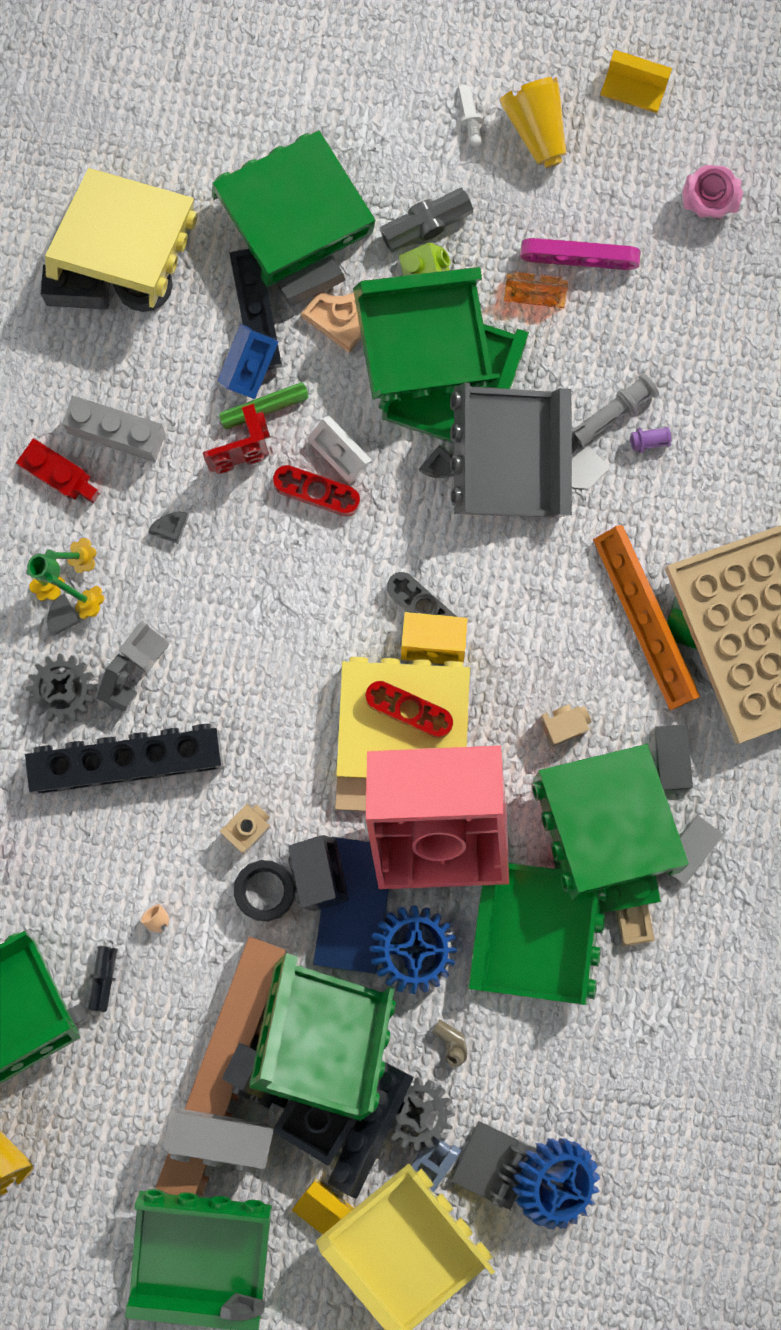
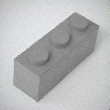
M73 395L62 422L64 429L69 435L153 462L157 460L166 434L161 423Z
M171 1107L163 1148L167 1153L171 1154V1159L190 1162V1158L194 1157L203 1159V1164L208 1166L222 1167L224 1162L235 1164V1169L253 1173L255 1168H266L274 1129L267 1123Z

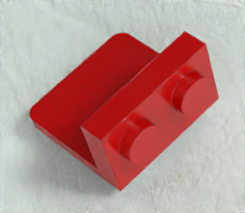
M254 403L241 407L251 437L202 453L210 472L216 471L217 474L227 473L234 469V465L244 462L247 465L256 464L263 461L264 456L270 455L265 439L271 438L263 411L256 413Z

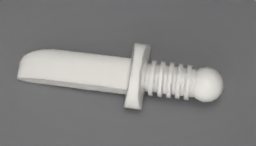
M458 85L464 117L460 118L461 126H467L470 144L473 147H478L482 143L479 124L483 122L482 115L476 114L470 88L467 85Z

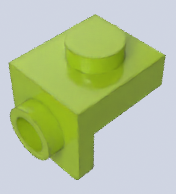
M431 242L398 255L403 276L448 271L451 264L447 251L443 247Z

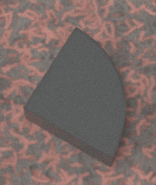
M439 445L422 464L419 471L433 478L449 477L453 475L450 469L452 455Z
M176 511L154 521L148 533L179 544L189 518V513Z
M65 593L53 602L48 612L47 627L52 637L80 623Z
M235 1293L221 1307L220 1318L248 1320L258 1317L264 1313L265 1301Z

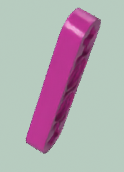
M541 238L522 240L520 258L527 262L618 270H634L639 268L641 255L640 249L634 246Z

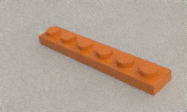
M623 525L615 526L594 538V544L669 710L677 709L700 698L701 696Z

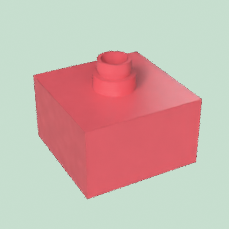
M501 745L367 751L366 824L379 889L509 884L507 812Z

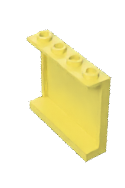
M88 168L45 255L46 277L58 280L63 269L148 293L149 307L154 308L158 297H164L166 293L168 275H173L176 270L178 252H184L186 248L188 230H193L196 225L198 213L194 212V198Z
M349 657V662L342 661L337 778L366 779L367 751L467 747L470 667H463V662L446 661L444 666H432V661L413 660L412 665L400 664V660L394 658H383L381 663H368V658ZM384 681L438 705L451 713L453 717L452 730L445 737L434 738L374 711L366 702V690L371 683ZM380 688L378 692L372 691L371 695L375 697V704L379 705L381 701L391 703V707L388 710L395 712V704L401 695L395 693L393 700L385 696L386 690L384 688ZM405 701L400 706L401 715L408 719L414 718L419 712L418 705L413 701ZM424 707L423 716L417 722L418 724L423 726L426 719L433 723V730L438 731L441 727L447 728L448 724L444 723L443 715L439 714L437 718H432L427 715L431 709Z
M407 1164L316 1240L322 1256L384 1330H412L486 1268L491 1275L495 1273L489 1262L493 1256L481 1241L475 1244L471 1240L470 1236L473 1232L461 1217L457 1221L450 1214L454 1208L445 1196L440 1193L436 1197L430 1189L434 1184L422 1169L416 1172L410 1164Z

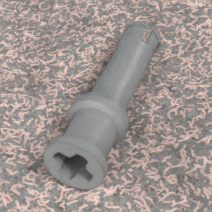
M645 373L638 376L639 380L627 389L621 388L612 402L572 430V437L580 447H584L594 437L605 431L627 413L635 414L638 411V407L651 397L656 398L659 396L657 387Z

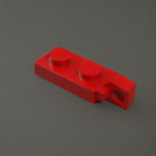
M35 438L30 441L16 461L17 466L68 499L76 500L78 495L94 504L100 495L98 489L88 483L91 477L83 469Z

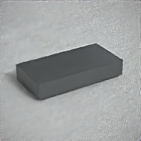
M330 255L277 283L289 306H293L346 280L334 257Z
M687 724L654 727L658 775L663 790L692 789L693 780Z

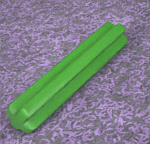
M300 382L220 412L219 418L223 428L230 429L246 423L241 407L254 403L256 413L263 411V414L267 415L307 400L309 398L308 391L304 383Z

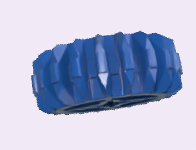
M411 905L408 916L407 910L404 907H399L397 911L398 918L392 912L386 914L390 925L382 921L378 922L377 926L383 931V934L372 933L371 938L379 941V946L369 947L370 952H379V957L373 958L371 964L379 965L382 963L383 967L378 969L376 974L378 977H382L388 973L385 984L392 986L397 981L396 991L403 992L408 985L409 994H416L419 985L421 991L426 993L429 991L428 981L434 987L440 986L438 974L448 978L449 972L443 967L444 965H455L454 960L448 959V953H457V948L448 947V942L454 941L456 938L454 934L446 936L444 934L450 928L449 923H443L438 926L442 917L439 913L434 914L429 919L430 908L424 907L419 915L418 906ZM409 923V928L405 931L403 941L399 944H390L394 933L401 926ZM419 924L425 926L432 933L436 945H429L424 942L422 931L419 930ZM414 941L415 946L427 948V951L414 953L413 959L411 958L412 954H408L407 951H399V948L413 946ZM390 954H397L403 958L405 968L408 969V976L400 973L395 968ZM429 955H436L432 966L425 973L418 976V970L421 969L423 959Z
M560 1137L558 1141L553 1138H547L546 1145L536 1143L535 1153L526 1151L528 1157L526 1163L518 1162L522 1172L513 1175L515 1180L520 1183L512 1188L515 1194L518 1195L515 1201L522 1208L524 1216L532 1219V1222L538 1226H545L553 1230L556 1226L560 1229H566L568 1222L578 1224L579 1214L588 1216L585 1208L587 1205H595L593 1199H591L592 1194L600 1191L594 1183L601 1179L598 1173L594 1172L598 1165L591 1159L592 1155L590 1152L582 1148L577 1142H571L566 1138ZM551 1180H554V1181L557 1182V1183L559 1182V1183L563 1184V1186L560 1187V1186H558V1185H556V1184L554 1185V1184L551 1183L550 1181H551Z

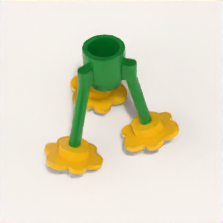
M80 538L78 542H72L70 545L71 552H55L47 549L45 554L38 553L33 555L28 561L26 574L35 578L30 582L29 588L32 593L37 594L38 600L45 601L47 598L52 601L56 600L61 595L60 589L78 599L75 610L80 613L81 619L85 620L89 616L93 618L98 615L100 605L105 600L101 587L95 585L90 590H84L83 593L78 592L67 585L65 580L60 577L61 569L56 559H67L68 564L74 566L76 573L92 571L95 567L94 558L97 551L91 547V541L88 538Z

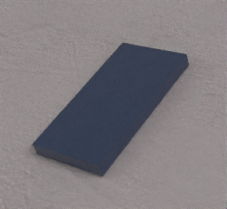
M332 837L337 840L349 901L321 909L313 965L376 974L378 965H372L371 960L379 957V952H370L369 947L379 946V941L371 938L372 933L383 934V931L378 928L377 924L379 921H385L389 889L378 888L370 842Z

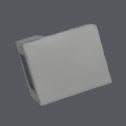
M141 621L119 648V651L144 672L148 673L168 648L169 642L152 630L148 624Z

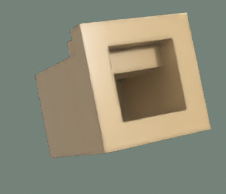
M570 704L552 711L554 715L552 718L549 717L548 712L542 714L539 718L551 747L586 734L590 730L588 724L592 723L585 706L571 709Z
M246 804L220 832L245 855L271 828L266 822L270 816L257 804L253 808ZM246 820H250L253 823V828L250 832H244L241 829L242 823Z

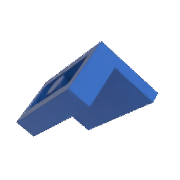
M240 323L217 381L228 390L255 399L279 341L253 331Z

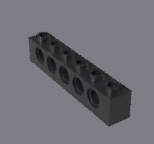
M198 724L192 726V731L179 732V728L160 730V735L148 737L147 732L129 734V740L116 741V737L98 738L97 744L84 745V741L65 743V748L53 750L52 745L34 747V753L25 754L29 792L36 795L224 769L219 730L211 728V724ZM188 741L194 742L196 744L195 754L189 758L182 757L180 754L182 744ZM154 746H162L164 748V757L158 762H151L148 757L150 749ZM123 750H130L133 755L131 763L127 766H119L117 763V756ZM93 754L99 755L101 759L100 766L96 770L88 771L85 766L86 759ZM59 759H67L69 764L67 772L63 775H56L54 772V764Z

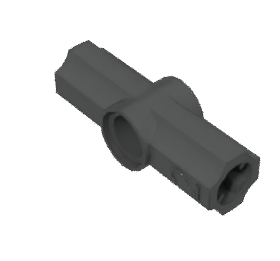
M461 187L434 201L427 199L415 204L408 210L407 214L381 226L380 233L385 245L393 253L419 239L426 241L438 236L445 230L446 226L472 214L474 209L468 194Z

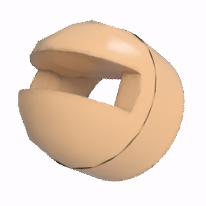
M160 904L149 908L141 917L142 924L150 932L161 933L163 931L160 927L163 925L169 926V915Z

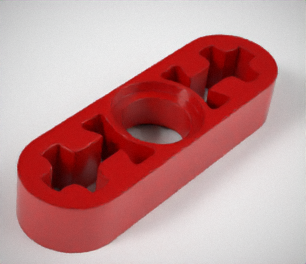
M291 465L279 467L273 475L276 491L286 497L344 517L354 515L360 507L359 493L351 486ZM287 474H292L293 481L300 484L302 483V478H306L302 487V494L297 493L299 491V486L289 484L287 488L283 487L280 477L286 478ZM313 483L322 484L326 489L325 495L319 499L311 498L308 495L309 486ZM331 488L336 489L334 494L340 498L350 494L351 501L354 504H348L346 508H342L341 501L332 498V504H328Z
M375 681L366 690V702L374 711L434 738L445 737L452 730L453 717L451 713L438 705L384 681ZM380 688H384L386 690L385 696L393 700L395 693L401 695L395 704V712L388 710L391 707V703L381 701L379 705L375 704V697L371 695L372 691L378 692ZM413 701L418 705L419 712L414 718L408 719L401 715L400 706L403 702ZM424 707L431 709L427 715L432 718H437L439 714L443 715L444 723L448 724L447 728L441 727L438 731L433 730V723L426 719L423 726L418 724L417 722L423 716Z

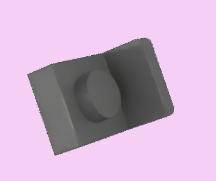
M118 654L105 670L96 699L107 703L112 708L126 711L136 698L137 691L125 686L130 674L126 672L129 659Z

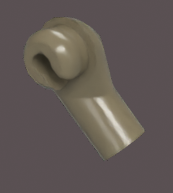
M439 1019L431 1033L445 1041L447 1063L452 1067H459L466 1061L468 1055L465 1036Z

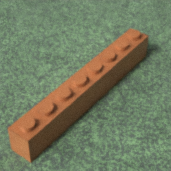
M250 936L248 937L185 1106L186 1110L232 1117L233 1114L227 1112L232 1100L238 1101L240 1096L231 1092L233 1085L223 1080L222 1077L239 1043L251 1047L254 1038L260 1037L263 1023L262 1017L267 1004L274 966L287 952L286 949ZM168 1153L155 1188L174 1195L188 1192L203 1196L209 1181V1177L204 1175L208 1165L203 1164V1159L194 1157L190 1158V1162L171 1159V1154Z

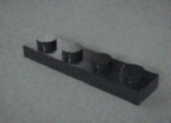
M250 249L229 252L242 324L253 331L277 340L268 290L261 278L262 269ZM278 344L267 370L282 367Z
M385 1062V1070L377 1086V1092L380 1095L377 1109L361 1121H356L327 1182L328 1184L350 1197L358 1198L414 1076Z

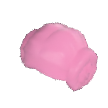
M705 165L696 170L693 175L687 176L685 186L683 187V205L685 209L694 211L702 218L712 217L716 219H721L729 213H737L739 211L743 197L742 181L739 178H735L730 169L724 166Z

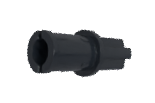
M97 946L93 975L90 974V978L93 981L88 1008L91 1011L106 1012L111 984L116 980V978H113L118 949Z

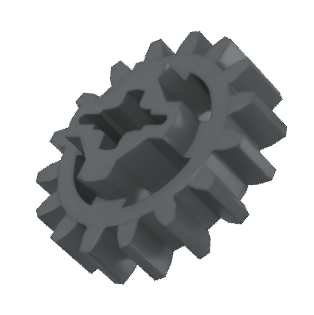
M60 653L55 662L47 656L45 657L47 665L44 667L37 663L34 665L39 672L37 675H28V678L34 684L26 687V691L34 694L28 702L31 705L39 704L35 710L38 715H42L47 711L46 720L52 722L55 716H57L58 721L61 724H65L66 716H70L72 720L76 721L78 720L76 712L80 710L85 714L88 713L84 705L86 702H95L89 695V692L96 691L97 687L94 684H89V681L95 676L92 672L84 673L87 668L84 662L76 666L77 658L71 655L68 661H65L64 655ZM60 668L70 669L64 674H54L52 672ZM81 679L82 691L80 697H78L77 685ZM44 680L46 682V692L42 695L41 686ZM58 683L65 685L67 692L64 695L58 692L56 688ZM59 703H69L71 705L65 709L53 708Z
M416 1077L414 1079V1085H410L404 1097L403 1109L399 1113V1108L389 1131H395L391 1139L394 1142H399L403 1139L402 1147L405 1149H410L413 1143L415 1150L419 1152L423 1150L424 1143L428 1148L434 1149V1139L437 1138L445 1141L446 1138L442 1131L444 1129L452 1130L453 1128L451 1124L447 1123V1118L455 1116V1112L447 1110V1106L453 1101L448 1097L442 1098L446 1090L441 1086L434 1090L435 1082L429 1079L425 1085H423L421 1078ZM418 1093H427L434 1100L423 1102ZM417 1108L424 1110V1112L420 1114L421 1121L415 1120L413 1118L417 1115ZM438 1115L437 1123H436L435 1127L433 1128L434 1120H435L436 1116ZM414 1127L419 1137L410 1136L403 1129Z

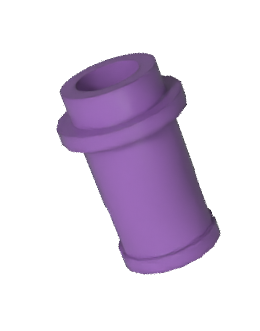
M669 427L645 431L637 428L636 432H631L630 434L632 450H638L639 453H644L645 449L670 447L672 442Z

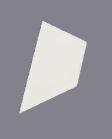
M587 444L584 447L579 446L572 453L573 488L590 489L610 468Z

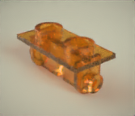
M513 271V274L507 273L504 301L565 308L568 280H562V276L541 275L540 282L534 281L535 274Z

